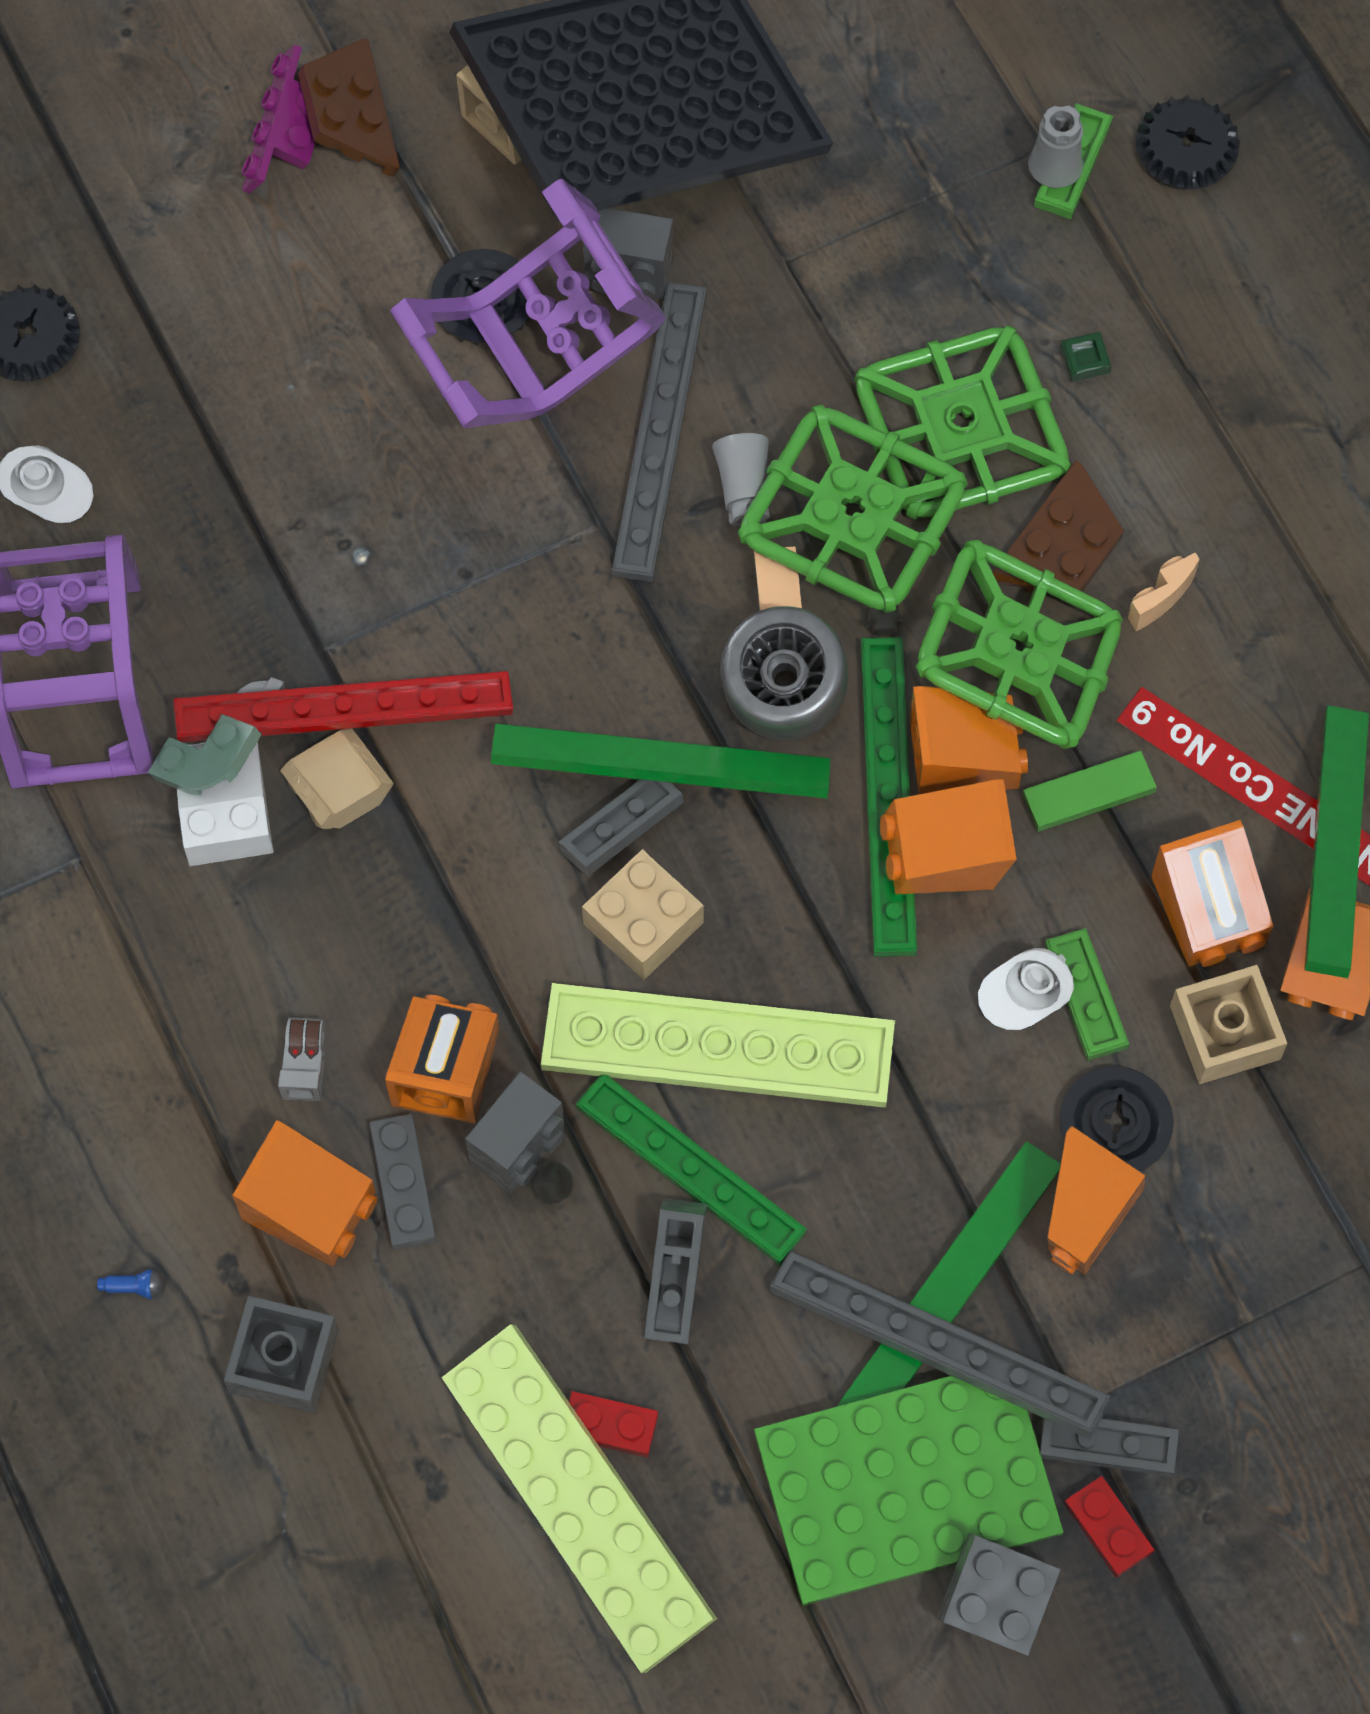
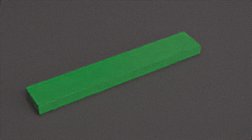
M600 1075L576 1103L578 1111L697 1203L708 1204L707 1210L777 1265L780 1266L784 1262L789 1252L793 1251L807 1234V1228L608 1075Z

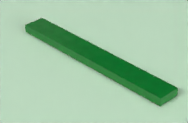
M903 637L861 638L874 957L916 956L915 894H895L894 881L889 880L886 873V859L889 855L888 842L882 839L880 833L881 816L884 815L893 800L910 796Z
M1328 705L1324 715L1304 971L1348 979L1352 964L1369 713Z
M495 724L491 752V764L826 799L829 791L831 758Z
M1026 1141L909 1305L952 1324L1057 1177L1061 1163ZM881 1344L836 1407L907 1388L924 1363Z

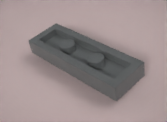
M640 779L559 841L560 851L588 877L683 804V794L670 782Z
M407 1114L371 1121L370 1128L393 1250L436 1242L413 1115Z
M1043 1418L1040 1455L1042 1459L1173 1477L1179 1429L1101 1419L1092 1438L1089 1439Z

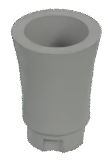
M1069 105L1064 107L1053 106L1046 111L1040 122L1038 137L1028 160L1032 176L1039 183L1052 188H1062L1073 184L1079 179L1084 168L1081 116L1075 108Z
M733 434L718 439L712 445L722 482L725 509L729 511V522L734 527H741L745 513L768 476L766 470L768 469L769 439L761 434ZM768 508L761 518L760 524L766 523V520L769 518Z

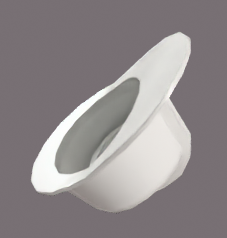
M38 445L19 447L9 452L0 462V490L4 497L14 504L55 523H70L81 518L89 510L93 499V489L88 476L78 466L60 457L49 448Z
M1032 948L1014 956L990 972L983 979L978 991L979 1006L984 1016L995 1026L1006 1030H1021L1034 1025L1049 1014L1060 1009L1070 1000L1074 990L1073 976L1065 964L1066 958L1064 955H1057L1045 948Z

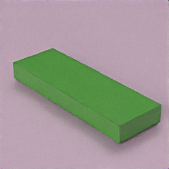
M1077 103L1074 108L1079 112L1081 116L1080 121L1083 126V172L1077 181L1066 187L1052 188L1041 184L1034 203L1036 208L1068 219H1072L1113 121L1112 115Z
M1138 751L1024 789L1022 796L1037 832L1153 794L1156 792L1157 787L1142 752Z
M1086 928L1045 940L1044 946L1047 950L1057 955H1064L1066 958L1065 964L1073 976L1074 990L1066 1005L1087 1061L1128 1049L1129 1041Z

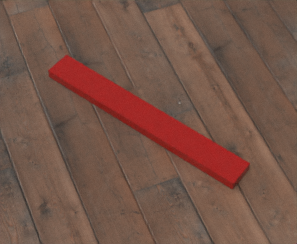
M508 671L173 699L177 740L183 743L206 741L222 714L254 726L262 734L261 736L513 715Z

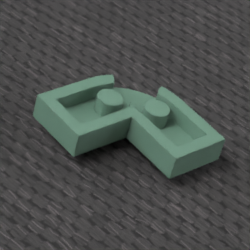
M222 714L201 750L169 737L148 773L156 781L191 795H201L202 790L217 785L225 778L229 782L233 781L262 734L254 726Z

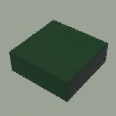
M1100 332L1061 340L1060 348L1071 382L1111 372L1112 366Z

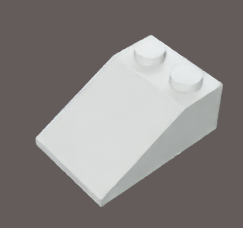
M205 742L192 744L190 746H193L201 750ZM258 742L233 781L229 782L225 778L217 785L202 790L201 795H191L177 789L183 846L190 866L274 853Z

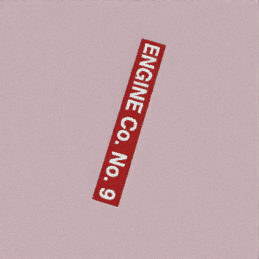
M1141 687L1116 720L1118 723L1314 850L1318 800L1145 688ZM1361 829L1358 879L1370 886V834Z

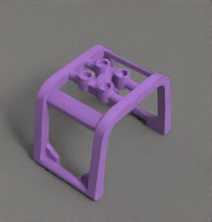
M563 179L555 181L543 190L542 193L564 227L479 292L467 297L440 299L404 298L390 310L408 339L409 344L415 350L442 393V397L445 398L464 429L529 420L544 414L568 399L644 342L664 323L666 316L659 305L642 292L598 223L601 215L593 202ZM581 239L601 269L595 277L616 310L639 318L617 337H615L608 326L611 319L608 309L597 304L588 291L589 280L587 276L581 272L574 271L563 255L564 252ZM550 264L558 276L557 288L559 292L569 298L557 303L554 298L540 292L532 277ZM518 288L527 300L526 312L528 316L537 320L547 335L549 349L554 353L561 354L571 369L568 374L547 389H545L494 308V305ZM472 318L521 398L487 401L468 381L454 382L427 340V337H432L437 333L434 322ZM579 321L583 328L592 330L602 345L600 350L585 361L577 350L579 346L577 333L565 327Z
M124 534L108 535L105 541L0 552V613L21 611L28 617L41 615L45 626L43 628L40 623L30 621L21 626L19 633L0 635V754L11 788L149 774L148 771L154 763V754L135 687L127 593L141 591L140 573ZM106 556V570L45 577L36 576L35 578L14 580L7 568L10 566ZM109 601L110 623L88 625L81 617L67 619L64 609L77 613L87 608L89 603ZM112 640L114 672L5 684L3 682L2 652L24 650L30 656H39L47 650L64 648L80 652L86 650L93 642ZM112 700L119 701L128 740L108 748L110 761L53 767L50 755L21 750L9 713L11 711Z

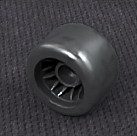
M775 606L760 610L744 619L733 630L722 652L720 676L726 701L735 717L749 730L762 737L781 741L808 737L830 723L843 704L848 687L847 660L843 645L831 626L821 617L808 610L793 606ZM782 671H791L797 676L795 683L789 686L776 685L774 678Z

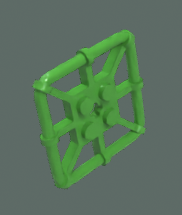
M1009 325L1005 328H989L939 343L938 340L927 342L925 348L880 360L865 368H859L854 377L857 395L869 426L886 434L889 433L873 390H876L913 407L919 424L893 432L900 436V441L911 444L925 440L931 456L951 466L971 460L980 486L965 490L956 510L985 502L987 505L996 503L999 497L1046 484L1060 476H1064L1071 467L1066 444L1049 404L1052 401L1048 389L1042 387L1026 344L1020 335L1016 333L1017 329ZM996 344L980 373L956 380L953 379L945 358ZM1010 349L1027 393L999 401L991 379L1006 351ZM931 363L936 370L941 384L916 391L885 376ZM1026 409L1035 410L1050 450L1013 434L1006 415ZM957 413H962L964 418L971 417L973 419L967 427L956 426L953 423ZM873 446L875 454L878 455L880 449ZM1008 449L1045 467L994 482L984 456ZM892 455L885 466L891 484L902 489L910 487L899 458ZM927 472L921 484L935 481L938 477ZM944 497L904 505L903 510L906 511V516L913 520H917L918 517H933Z
M823 404L812 406L811 412H808L800 421L778 460H773L766 470L768 476L745 513L741 528L738 530V535L741 543L747 544L757 553L806 576L805 581L813 585L820 583L867 607L889 613L895 611L896 606L908 595L929 556L936 554L940 547L939 539L960 504L965 491L964 488L968 483L963 472L958 471L950 464L900 441L899 435L891 431L886 434L845 413L825 408ZM829 425L880 449L868 472L841 459ZM814 429H816L829 464V468L819 484L791 469ZM894 455L941 479L902 489L879 477L891 456ZM781 485L810 498L800 515L764 524L759 523ZM945 495L925 532L919 533L895 521L904 505ZM856 503L860 505V509L864 512L862 514L855 512L853 516H848L846 514L847 507L844 505ZM805 531L825 541L826 544L813 562L768 539ZM886 536L914 549L892 589L887 584L876 554ZM838 548L864 560L875 591L827 568Z
M980 540L967 541L956 557L942 594L937 595L933 603L934 614L919 649L918 663L915 666L920 677H926L934 685L986 710V716L994 720L999 717L1047 742L1059 745L1063 749L1077 746L1080 738L1085 733L1098 695L1105 691L1108 683L1106 673L1121 633L1120 624L1123 622L1119 611L1113 610L1102 601L1054 578L1055 573L1046 568L1040 571L993 546L982 543ZM988 563L1035 586L1027 607L1003 595ZM969 569L989 605L984 617L960 606L957 600ZM1047 592L1096 618L1064 626L1040 614L1039 610ZM949 621L977 635L970 650L942 657L935 655ZM1104 633L1091 669L1087 670L1061 657L1066 642ZM1011 639L1021 641L1026 648L1022 652L1015 649L1016 642ZM975 666L999 678L993 695L947 672ZM1054 674L1083 688L1071 723L1067 721L1050 688ZM1013 685L1034 696L1047 722L1007 703L1006 696L1010 686Z

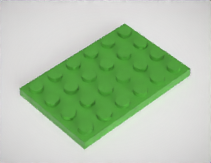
M953 1376L754 1429V1435L802 1606L957 1564L968 1533L1009 1549L1060 1536L1064 1533L1028 1411Z

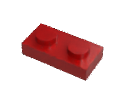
M574 1391L571 1392L569 1403L599 1447L649 1457L659 1411Z
M1100 1476L1065 1500L1064 1505L1115 1578L1153 1554L1154 1548L1103 1476Z

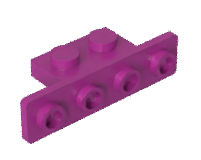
M297 44L291 46L284 54L278 53L271 66L270 73L274 75L273 82L262 98L261 108L265 110L262 119L253 130L251 141L255 143L254 149L247 157L241 173L242 176H245L242 191L248 194L265 181L272 155L301 169H304L311 160L315 141L300 82L294 80L302 47Z

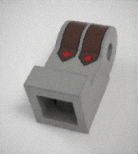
M288 1018L282 1070H280L278 1084L282 1100L321 1101L325 1062L324 1019Z

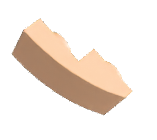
M793 546V547H785V548H787V549H789V550H791V551H793V552L796 553V547H795V546ZM754 551L759 611L775 606L802 608L798 572Z
M1196 553L1185 558L1176 556L1165 562L1159 570L1155 588H1146L1133 598L1128 620L1135 631L1144 628L1161 617L1182 597L1193 581L1197 571L1199 557Z

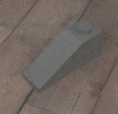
M668 1198L663 1200L659 1215L645 1339L688 1344L708 1204Z

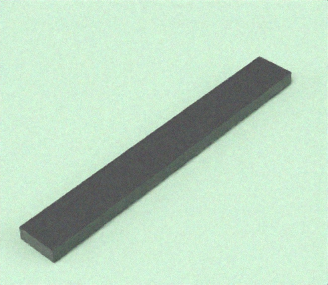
M667 282L662 305V312L666 317L657 332L612 568V576L647 582H653L706 301L707 287Z
M793 1251L789 1252L770 1285V1293L1086 1438H1092L1110 1403V1395Z

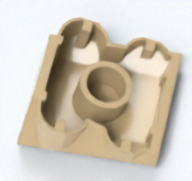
M352 728L339 730L290 759L280 770L287 779L292 791L301 798L308 808L310 818L314 824L322 829L342 828L379 806L394 784Z

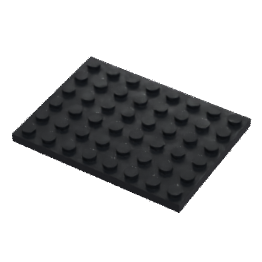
M551 0L453 22L449 32L557 221L560 220L542 191L559 179L565 180L593 202L597 210L600 211L829 153L833 145L831 138L747 0Z

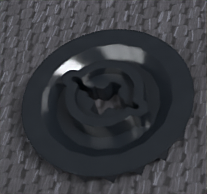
M1188 94L1183 99L1175 100L1171 96L1163 104L1157 102L1150 112L1145 113L1141 124L1138 126L1136 135V150L1143 167L1158 181L1180 189L1204 188L1223 179L1233 168L1238 157L1240 145L1237 126L1232 124L1230 114H1224L1220 110L1218 103L1213 106L1206 103L1204 97L1194 100L1190 99ZM1187 134L1194 136L1190 147L1182 145V139Z
M476 249L461 253L449 260L437 273L431 288V299L473 295L487 287L519 261L509 254L491 249ZM519 288L494 305L495 310L511 335L517 330L522 331L525 322L531 319L526 312L527 300ZM472 318L437 322L445 328L447 334L452 333L457 336L461 343L464 340H468L478 346L481 342H486Z
M35 284L32 288H23L18 285L15 290L10 292L2 290L0 295V376L24 382L40 380L58 372L70 361L79 344L80 325L73 306L71 307L64 295H57L51 288L47 290L40 289ZM33 322L32 326L35 334H27L25 338L21 339L18 328L26 329Z
M1103 1067L1079 1078L1067 1092L1060 1111V1132L1065 1140L1066 1132L1073 1126L1136 1170L1144 1172L1153 1163L1158 1162L1170 1143L1174 1126L1173 1112L1164 1091L1147 1075L1126 1067ZM1119 1100L1121 1102L1119 1111L1121 1121L1127 1122L1128 1126H1121L1119 1133L1116 1135V1141L1113 1143L1111 1124L1104 1123V1119H1111L1116 1111L1117 1101Z

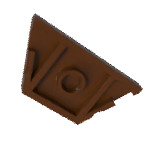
M361 39L304 64L298 76L314 141L330 149L340 150L345 156L358 162L365 157L384 166L383 174L394 176L400 166L368 39Z
M1076 460L1008 550L1007 554L1040 571L1046 568L1055 573L1054 578L1083 592L1122 539L1124 530L1082 464ZM998 567L992 572L999 587L1001 584L1026 588L1025 592L1032 593L1035 586Z

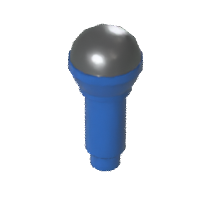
M154 1269L145 1270L137 1275H107L105 1278H98L97 1281L98 1291H106L107 1293H137V1295H141L148 1300L160 1297L166 1287L164 1275Z

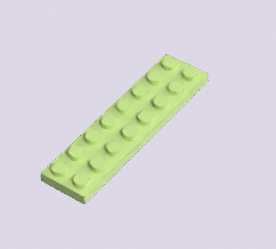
M552 983L541 1070L592 1076L604 1074L610 1078L886 1108L895 1020Z
M510 1324L441 1377L641 1673H647L717 1620L713 1611L516 1325Z

